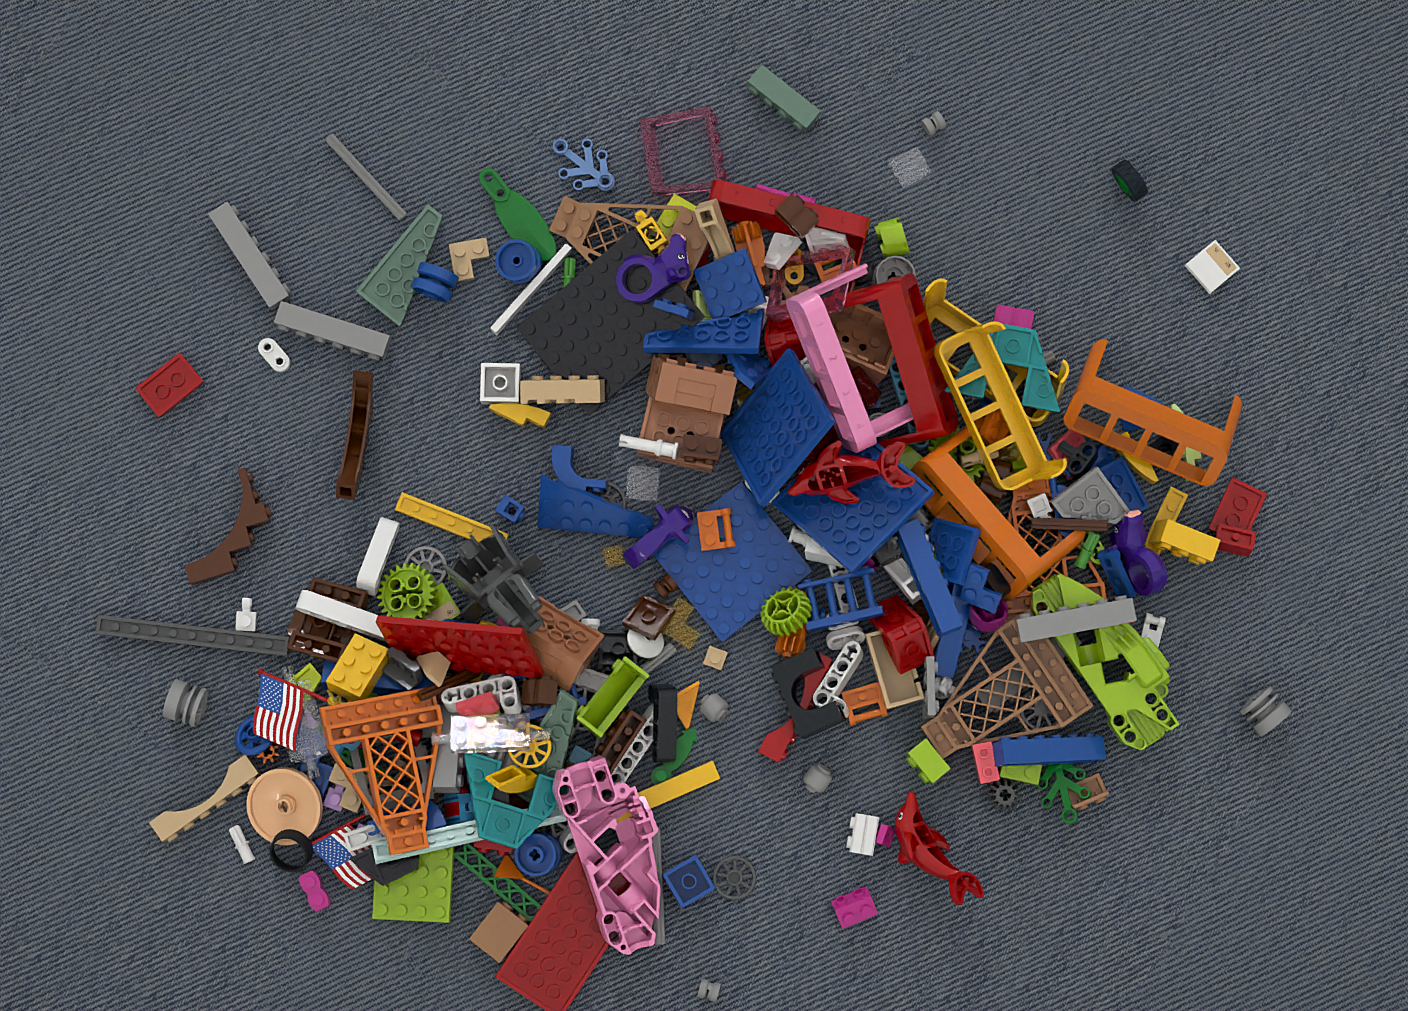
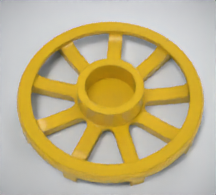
M522 725L515 729L509 737L507 744L509 756L520 767L536 768L542 765L550 756V737L544 729L537 725ZM526 728L527 738L524 739L518 731ZM530 728L538 730L534 738L530 737ZM542 732L547 740L536 742V739ZM514 735L522 741L521 744L511 743ZM548 743L547 752L538 749V746ZM511 747H520L521 751L513 755ZM535 752L545 755L543 760L538 762ZM522 753H525L523 764L515 759ZM529 755H532L535 762L534 765H526Z

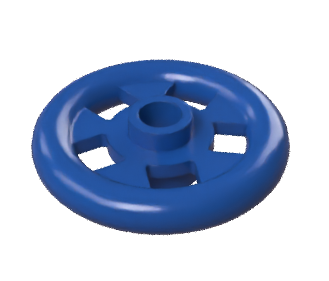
M254 715L245 719L235 734L236 748L245 755L262 753L273 743L253 733ZM247 739L249 743L244 746L243 741ZM261 741L260 745L254 747V744H257Z

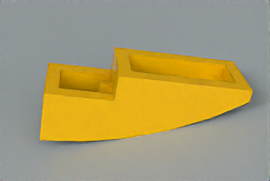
M499 403L490 404L489 406L491 412L522 427H525L527 421L545 429L551 417L550 412L525 404Z
M1128 431L1121 434L1128 438H1131ZM1117 450L1121 457L1124 456L1128 466L1141 478L1151 484L1159 481L1150 463Z
M510 765L486 776L485 779L503 792L519 793L534 788L538 775L528 768H516L514 765Z

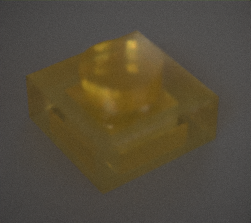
M621 545L602 548L606 568L625 564Z

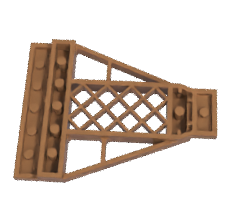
M566 196L563 197L549 231L566 238L590 264L593 261L588 256L589 253L600 257L602 254L595 250L604 247L605 251H607L608 245L622 238H617L614 228L624 225L628 233L627 224L635 228L639 225L610 212L609 208L648 209L646 213L648 218L653 209L679 210L672 230L666 238L670 241L671 236L677 233H681L687 238V253L691 276L688 280L678 283L685 292L687 291L694 276L693 270L697 269L709 242L699 226L695 211L683 206L580 203ZM599 212L605 214V215H602V216H600V217H597L598 214H599ZM607 217L610 227L600 230L597 221ZM610 217L621 221V223L613 226ZM595 223L598 232L589 235ZM648 229V234H651L655 237L657 236V232ZM612 230L615 240L605 243L602 233ZM600 235L603 244L593 248L589 238ZM586 241L588 242L590 248L584 246Z
M1027 609L1020 615L1031 613V611ZM1019 615L994 632L938 715L921 726L942 759L957 749L998 741L1001 737L1013 738L1062 728L1093 707V704L1049 638L1019 643L1015 620L1020 619ZM999 635L1013 655L1014 660L997 672L992 673L982 657L996 636ZM980 661L987 671L988 677L958 696V691ZM1018 663L1021 669L1012 666ZM1011 669L1022 671L1020 683L1009 681ZM1008 670L1006 680L996 678L997 676ZM1024 673L1032 685L1023 684ZM992 680L990 691L979 689ZM995 680L1006 682L1004 693L993 691ZM1008 683L1019 685L1017 696L1006 694ZM1022 686L1033 688L1031 699L1020 697ZM1036 690L1039 695L1034 698V693ZM976 691L974 701L964 700L965 697ZM978 691L990 693L988 704L976 702ZM992 693L1003 696L1001 707L990 705ZM1006 696L1017 698L1014 710L1003 708ZM1019 699L1029 701L1017 709ZM1042 700L1057 721V724L1029 730L1020 713L1037 701ZM960 701V703H959V708H958V712H957V710L955 709V707H954L953 705H955L956 703H958V702ZM962 701L973 703L971 715L960 713ZM976 704L987 706L985 718L974 716ZM989 707L1000 709L998 720L987 718ZM1003 710L1013 712L1001 720ZM960 715L971 717L969 728ZM1013 717H1017L1025 728L1023 732L989 739L985 737ZM973 718L984 720L982 731L971 729ZM986 721L997 722L985 730ZM971 731L977 732V733H981V734H979L978 736L974 737L973 734L971 733Z

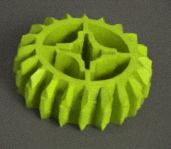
M783 587L780 592L776 590V594L770 595V599L764 600L765 605L761 606L762 623L775 636L780 635L781 637L785 634L790 636L791 632L797 634L798 628L803 629V624L808 623L807 618L811 617L810 612L812 611L807 595L798 588L793 589L792 587L788 589Z

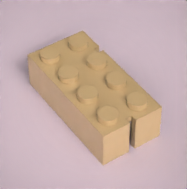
M880 631L865 634L866 644L886 710L923 700L924 695L920 681L914 684V680L918 679L916 668L900 674L884 646Z

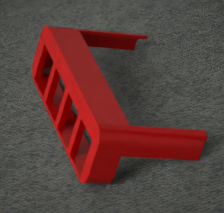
M713 180L708 201L717 198L725 220L737 223L752 221L753 223L757 221L761 229L798 237L775 214V209L788 198L787 196L727 181ZM804 201V206L808 210L810 208L813 209L819 216L817 218L819 222L815 227L845 234L856 266H859L871 220L859 214ZM709 242L697 268L707 263L711 247ZM856 280L843 284L839 294L853 291Z
M913 273L890 278L883 283L824 298L822 301L827 312L878 299L917 432L877 441V443L885 449L887 446L898 441L905 443L906 446L948 436L958 427V417L951 393L945 392L948 384L934 355L936 342L915 275Z

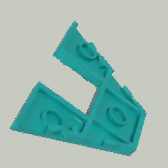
M1003 324L1006 329L990 333L989 335L1003 364L1028 368L1022 406L1060 413L1036 330ZM974 354L962 370L959 371L954 380L980 368ZM983 375L958 387L961 395L983 399L987 382ZM949 387L946 388L945 392L951 393Z
M464 750L478 838L517 849L557 807L552 791L554 778L538 774L526 811L491 799L495 786L485 778L499 771L502 761ZM561 786L559 793H565L567 786Z

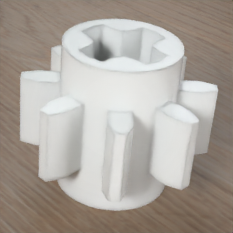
M936 676L935 681H938L939 689L935 697L938 699H949L956 688L952 686V679L945 676Z

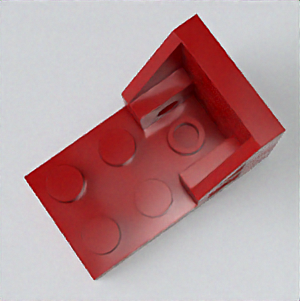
M789 312L767 316L764 339L772 367L788 348L794 350L798 359L802 361L806 355Z
M896 594L878 602V606L884 607L885 615L867 620L880 631L884 646L900 674L924 664L926 657L934 656L927 628L922 618Z

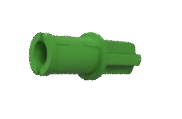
M574 258L564 259L563 288L576 277Z
M1091 531L1084 545L1080 547L1081 551L1076 562H1074L1075 566L1081 569L1086 568L1091 555L1095 553L1094 549L1100 539V535L1097 532Z

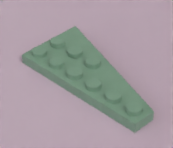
M427 204L356 290L358 295L400 328L415 292L411 289V284L414 278L420 277L417 269L420 262H426L443 219V215L429 204Z
M565 690L560 691L556 698V705L550 707L539 725L550 737L551 753L542 765L530 768L536 775L542 774L555 778L556 771L564 768L579 702L578 699ZM542 732L536 739V742L547 740ZM548 743L538 746V749L547 752ZM535 752L538 762L543 760L545 755ZM523 753V757L521 760L522 764L524 762L525 753ZM529 755L526 765H534V759L532 755ZM534 788L516 794L530 802Z

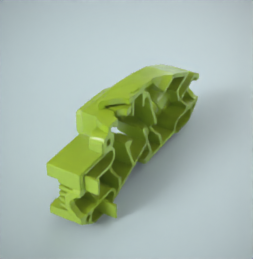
M1061 573L1052 575L1033 588L1030 593L1031 612L1034 616L1039 615L1036 610V605L1039 602L1046 607L1045 610L1050 609V613L1058 612L1057 608L1069 606V609L1077 608L1076 604L1088 602L1089 606L1096 605L1097 600L1104 599L1083 584ZM1130 623L1094 629L1097 643L1080 647L1076 633L1054 636V640L1077 674L1083 676L1103 705L1107 716V724L1122 744L1142 751L1160 739L1165 732L1179 725L1163 701V698L1168 694L1167 685L1170 683V676L1166 669L1170 667V664L1149 637L1142 638ZM1122 653L1134 673L1124 672L1123 680L1105 683L1101 662L1119 659L1117 655ZM1149 693L1155 699L1152 704H1148L1145 700L1146 695ZM1160 709L1166 715L1163 720L1157 718V711ZM1116 715H1119L1123 720L1120 726H1116L1113 722ZM1128 731L1132 733V740L1130 742H1127L1124 738L1125 733Z

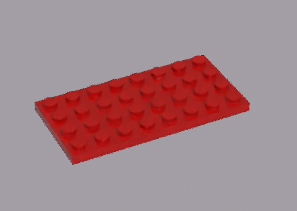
M379 615L375 621L388 646L403 651L411 661L415 660L418 662L416 659L418 656L438 651L451 662L448 669L458 672L469 670L474 673L505 674L512 677L526 676L528 678H541L544 673L523 628Z
M578 851L494 976L546 1011L567 1010L609 946L602 937L596 919L598 910ZM602 858L598 859L594 863V865L596 866L598 863H600L602 861ZM619 872L611 879L608 886L619 896L629 888L631 883ZM611 914L604 917V922L610 920ZM610 932L609 939L613 940L617 932Z

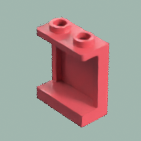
M992 742L972 745L971 751L979 785L999 780L998 768L995 767Z

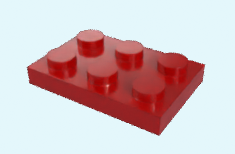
M179 352L135 389L155 414L161 418L200 387L204 381Z
M1232 477L1207 530L1216 533L1219 523L1251 530L1267 493Z

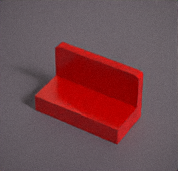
M1219 523L1215 538L1220 540L1217 550L1248 557L1254 548L1256 532Z

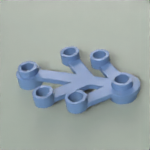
M586 138L581 143L585 153V161L568 149V144L564 139L554 141V152L557 155H565L580 167L572 169L561 168L558 171V176L561 180H567L569 177L591 175L595 178L586 181L576 179L573 182L574 190L580 192L584 188L598 187L602 191H609L614 187L615 179L612 174L608 173L606 161L608 154L605 150H599L596 154L597 160L600 162V172L594 168L592 157L593 142L591 139ZM590 142L591 145L590 147L586 148L584 147V143ZM563 145L564 150L559 151L557 147ZM604 153L606 157L600 159L599 154ZM562 171L568 173L565 177H562L560 174ZM607 179L609 183L603 185L602 180ZM576 183H582V187L576 188Z

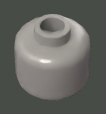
M716 693L710 696L707 694L700 701L702 704L700 712L711 722H721L729 713L728 703Z
M820 763L812 765L803 778L806 784L805 788L812 793L816 791L824 792L832 781L831 771Z

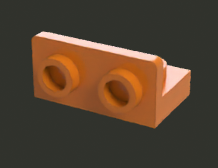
M999 409L986 415L979 430L982 441L986 446L1010 435Z

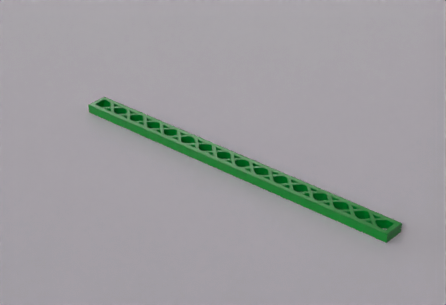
M322 724L315 731L318 734L323 730ZM358 748V753L361 755L362 768H365L363 751ZM349 749L342 751L340 758L354 769ZM376 765V768H378L383 773L385 772V770L380 765ZM376 772V778L380 779L382 776ZM470 843L463 844L464 852L454 851L455 858L531 922L534 916L527 914L526 905H535L538 911L541 905L510 878H485L482 874V867L490 866L493 869V876L498 867L478 852ZM467 854H476L478 856V865H470ZM505 879L508 884V890H499L497 888V880ZM511 892H520L523 903H514Z

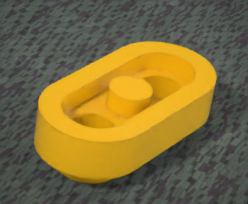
M799 248L792 254L797 259L792 261L789 258L784 264L786 282L793 286L799 285L804 278L803 254ZM791 274H797L798 278L792 279Z

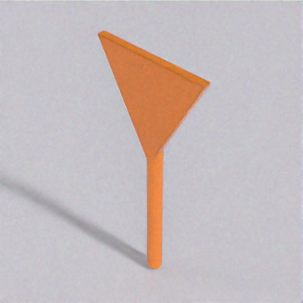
M506 855L493 876L521 879L546 894L550 893L549 890L525 878L509 856Z

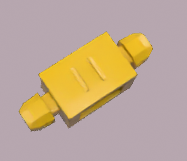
M640 210L635 213L637 222L641 223L636 228L653 253L658 250L657 253L660 254L666 247L664 245L668 244L669 241L652 216L648 218L646 213ZM647 228L657 231L656 239L658 241L648 238L649 230Z

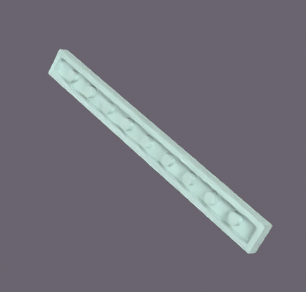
M557 806L538 827L564 822L567 819ZM473 820L426 831L429 843L428 848L389 855L387 840L372 843L375 863L379 864L484 839L478 838L476 821Z

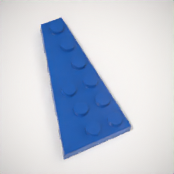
M764 308L757 309V312L747 314V312L740 313L738 317L730 318L725 316L698 322V325L692 327L683 325L678 330L664 329L646 333L643 351L644 353L759 354Z
M541 474L538 528L641 538L653 529L654 518L635 510L629 511L620 507L621 505L617 503H609L604 501L602 497L579 488H571L564 485V482L559 480L556 482L549 479L548 476Z

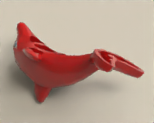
M838 440L829 444L819 454L817 460L805 465L798 472L795 483L789 488L788 494L792 496L799 494L827 495L834 501L843 504L858 503L859 498L847 488L862 481L881 476L893 487L906 488L912 486L916 480L898 468L899 458L905 449V443L900 441L892 443L882 451L877 461L857 455H838L842 442Z
M912 791L908 792L905 804L897 811L894 822L896 836L901 847L898 853L899 863L907 864L912 862L924 872L948 880L950 896L955 905L963 904L966 891L977 898H984L983 888L976 876L970 872H961L944 856L940 848L949 850V844L936 829L926 824L921 815L915 793Z

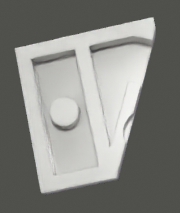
M814 227L805 236L812 257L849 254L850 248L845 234Z
M775 232L764 259V264L768 268L780 270L800 246L801 240L795 236Z

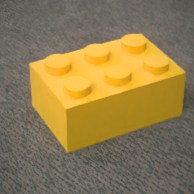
M1165 519L1155 522L1149 543L1154 544L1153 547L1161 551L1169 550L1171 555L1182 558V556L1187 557L1189 562L1199 565V563L1213 562L1220 540L1172 520Z
M355 633L326 680L329 691L350 701L367 699L383 674L382 669L389 663L387 655L389 649Z

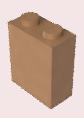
M505 901L503 903H496L469 938V940L499 963L503 961L528 927V919L520 913L518 915L514 914L511 911L513 907Z

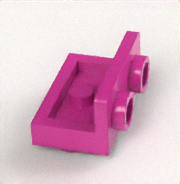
M867 887L857 888L853 892L839 896L831 901L842 929L878 914Z

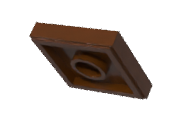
M643 594L622 621V625L655 641L676 611L674 608Z

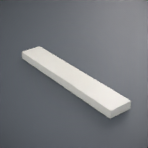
M565 244L491 326V331L496 336L563 263L564 259L572 253V248L568 244Z

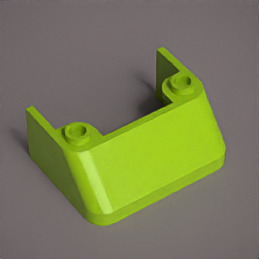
M626 656L622 660H616L611 667L613 672L586 706L581 705L576 711V720L598 739L604 735V732L650 676Z

